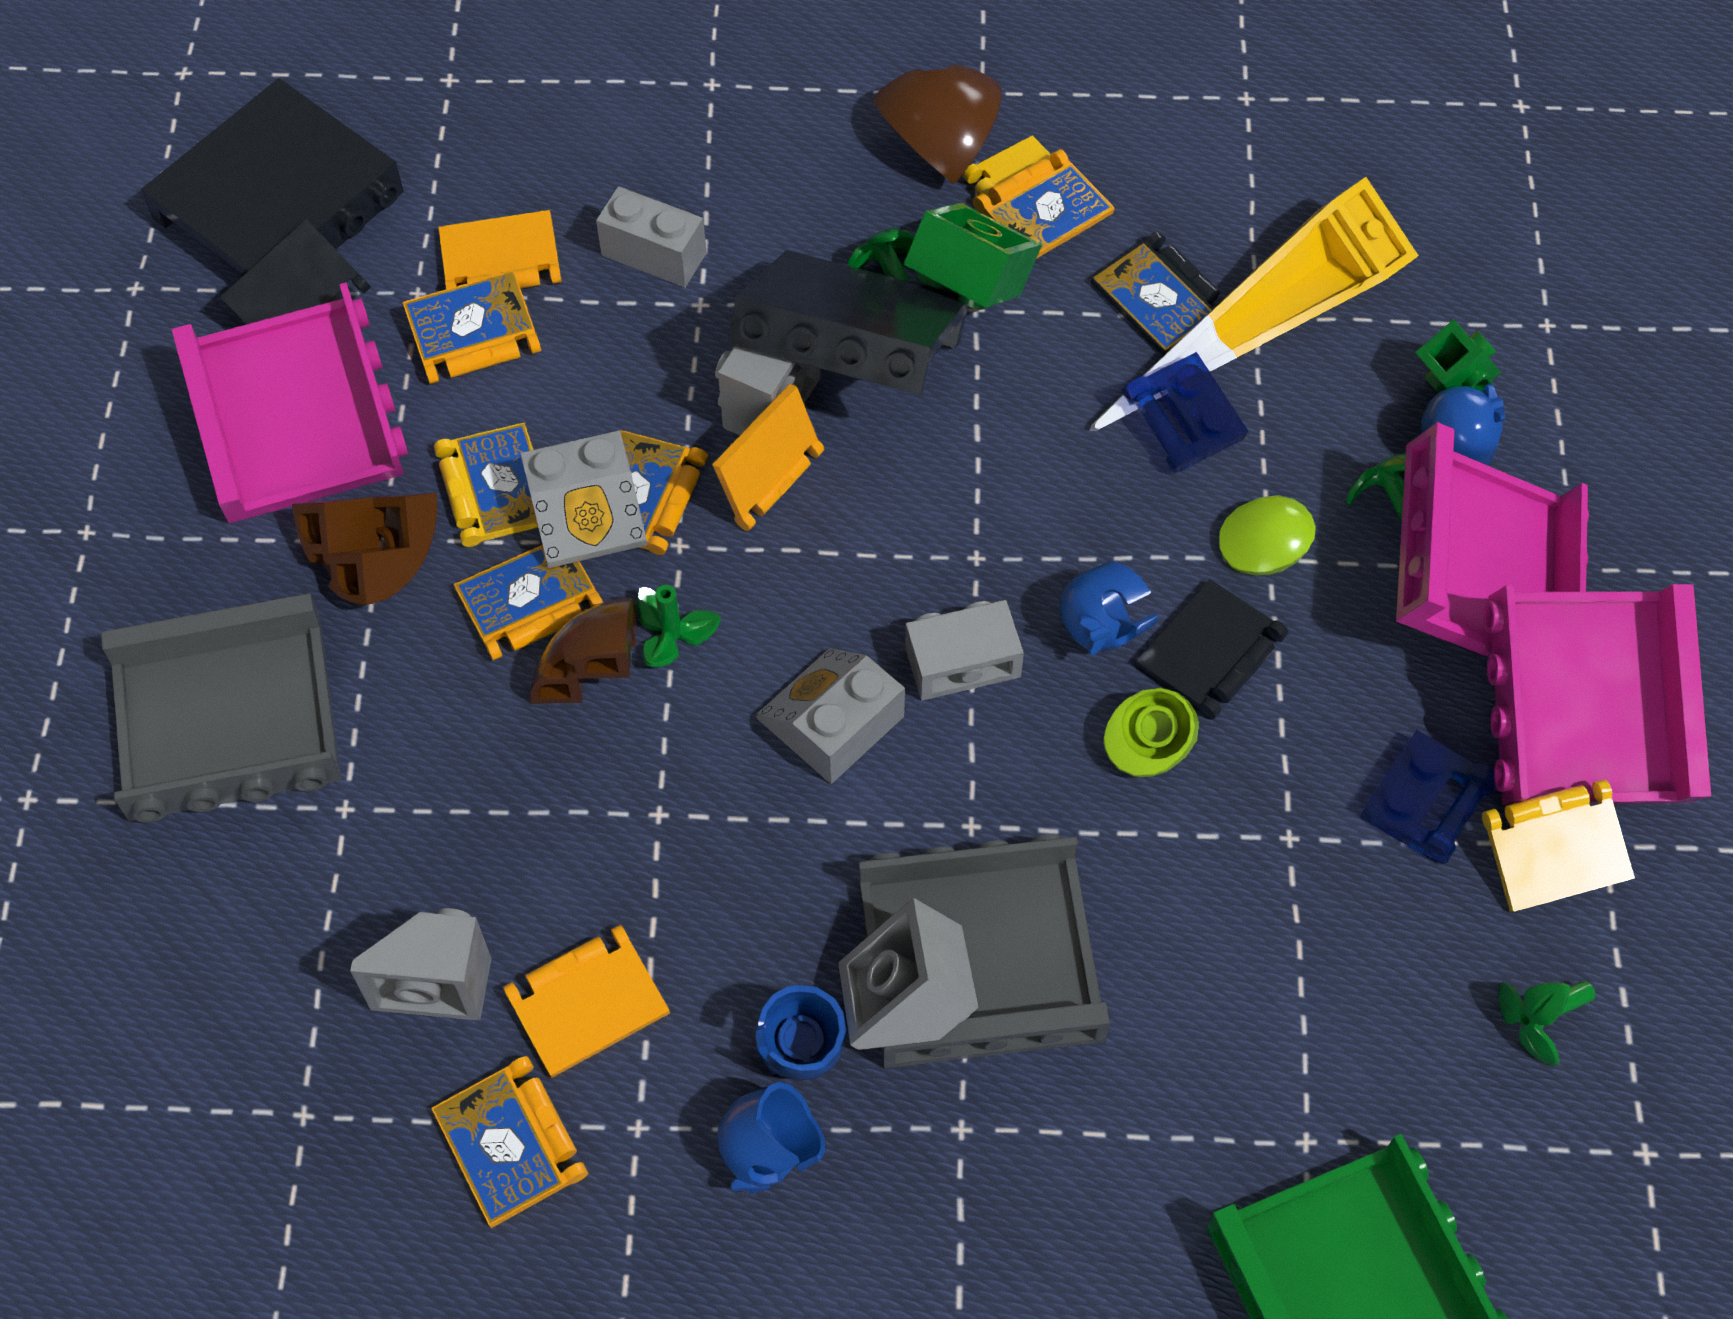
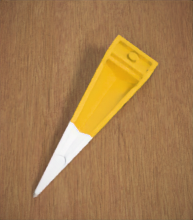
M1364 177L1318 209L1091 425L1089 431H1097L1376 286L1419 255L1367 177Z

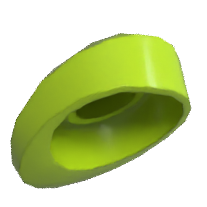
M1280 495L1260 497L1239 506L1226 518L1219 532V549L1223 559L1232 569L1254 576L1271 575L1286 570L1296 564L1306 554L1315 539L1316 526L1307 508L1295 499Z
M1163 688L1142 690L1124 700L1109 719L1103 738L1105 752L1110 761L1120 771L1134 777H1153L1168 772L1187 757L1197 741L1199 721L1196 711L1190 702L1177 692Z

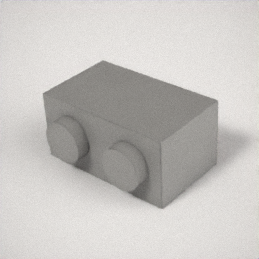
M620 186L617 187L596 220L602 256L685 288L707 254L704 220L702 217Z
M1006 600L994 603L988 601L975 602L964 610L943 615L928 613L918 617L913 622L906 623L905 650L921 701L1021 677L1024 652Z

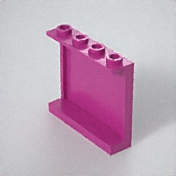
M347 282L339 284L344 299L198 338L191 324L172 329L217 499L229 524L291 507L292 504L309 502L404 475L399 457L409 455L401 427L390 428L386 414L395 412L393 400L387 383L377 385L374 371L383 369L375 341H364L361 329L370 326L362 298L352 300Z
M1437 422L1406 445L1396 622L1489 657L1492 653L1491 633L1486 631L1483 621L1484 607L1486 602L1489 601V595L1505 585H1514L1515 592H1586V568L1588 563L1587 522L1589 519L1588 485L1581 483L1564 495L1559 496L1454 452V429Z
M1673 584L1661 591L1515 592L1514 585H1505L1488 596L1489 601L1486 602L1483 612L1484 627L1488 633H1491L1492 653L1487 661V676L1489 683L1495 685L1496 706L1493 707L1491 712L1490 724L1493 736L1498 738L1500 758L1495 763L1494 781L1497 790L1502 791L1503 805H1510L1583 785L1588 791L1589 804H1598L1592 791V783L1602 779H1606L1611 786L1613 804L1692 803L1711 797L1694 584Z

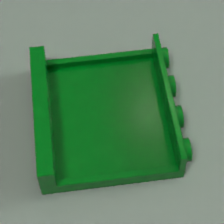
M1402 1134L1394 1136L1389 1145L1382 1150L1237 1210L1235 1204L1213 1212L1206 1227L1250 1319H1508L1501 1309H1494L1484 1290L1486 1279L1480 1264L1473 1255H1466L1455 1235L1457 1233V1224L1450 1208L1443 1200H1436L1426 1181L1429 1179V1173L1423 1157L1416 1148L1412 1147L1409 1149Z

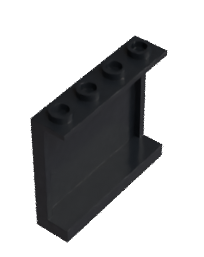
M280 78L276 79L141 189L153 220L165 229L174 222L243 275L305 219L337 249L350 237L360 233L365 224L384 208L394 204L398 196L404 192L396 161Z
M786 250L736 295L728 344L921 395L923 393L928 364L942 345L954 348L959 345L968 306L958 300V294Z

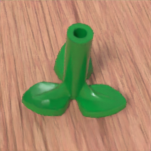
M900 227L888 228L878 232L867 239L868 243L855 249L847 266L862 269L869 260H876L880 263L886 276L909 281L896 254H908L915 236L908 231L900 230Z
M1406 452L1390 456L1378 463L1376 467L1363 472L1349 490L1346 498L1348 506H1351L1359 494L1367 487L1377 484L1384 487L1402 523L1404 481L1401 476H1405Z
M662 585L656 591L647 587L639 589L637 613L642 625L647 629L661 632L660 635L645 641L643 645L642 659L647 666L664 667L671 664L679 657L677 639L680 638L693 646L699 645L714 634L721 622L719 614L708 610L692 611L680 620L676 590L671 585Z
M1581 981L1572 986L1558 982L1537 984L1525 990L1523 1003L1514 986L1508 982L1499 983L1498 1001L1506 1024L1520 1022L1522 1027L1519 1031V1042L1537 1060L1550 1066H1557L1560 1062L1558 1051L1553 1041L1543 1031L1544 1025H1551L1559 1016L1594 1001L1595 990L1593 986L1587 981Z

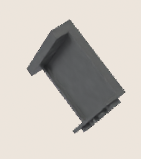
M311 593L101 632L102 649L112 665L122 791L114 792V800L129 822H155L163 819L167 814L188 810L207 812L218 808L220 804L240 800L259 802L271 798L276 793L292 790L316 791L324 788L328 783L342 781L322 623Z
M1046 834L1035 837L1027 843L1008 845L1005 841L994 840L982 843L975 849L955 851L951 847H935L925 851L922 855L901 857L896 853H882L871 857L869 861L859 862V885L866 937L872 934L912 898L962 925L979 1007L965 1021L959 1023L940 1040L881 1047L884 1069L1106 1041L1110 1020L1106 1002H1101L1075 859L1078 846L1077 837L1062 838L1056 834Z

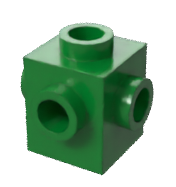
M1454 319L1415 352L1430 369L1424 375V378L1438 393L1452 386H1469L1483 391L1485 385L1492 384L1493 379L1501 373L1497 366L1489 359L1497 351L1478 330L1469 336Z

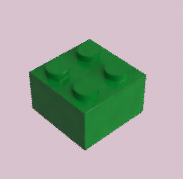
M957 203L925 211L903 265L917 271L916 277L923 283L937 288L945 286L959 293L957 298L964 302L965 305L982 310L985 307L988 308L1021 295L1042 244L963 203Z

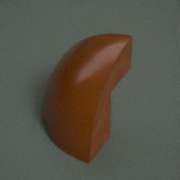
M949 65L947 69L929 71L915 69L889 82L872 100L897 133L931 166L951 183L955 184L971 164L989 135L1000 108L1002 91L997 81L980 71L959 65Z
M437 493L292 504L296 529L304 552L310 562L321 563L331 576L328 587L349 602L369 605L378 603L396 594L407 585L421 567L431 546L435 531Z
M633 598L616 599L595 605L573 617L558 630L543 650L535 668L530 692L531 704L583 703V679L630 678L631 647H636L637 609Z

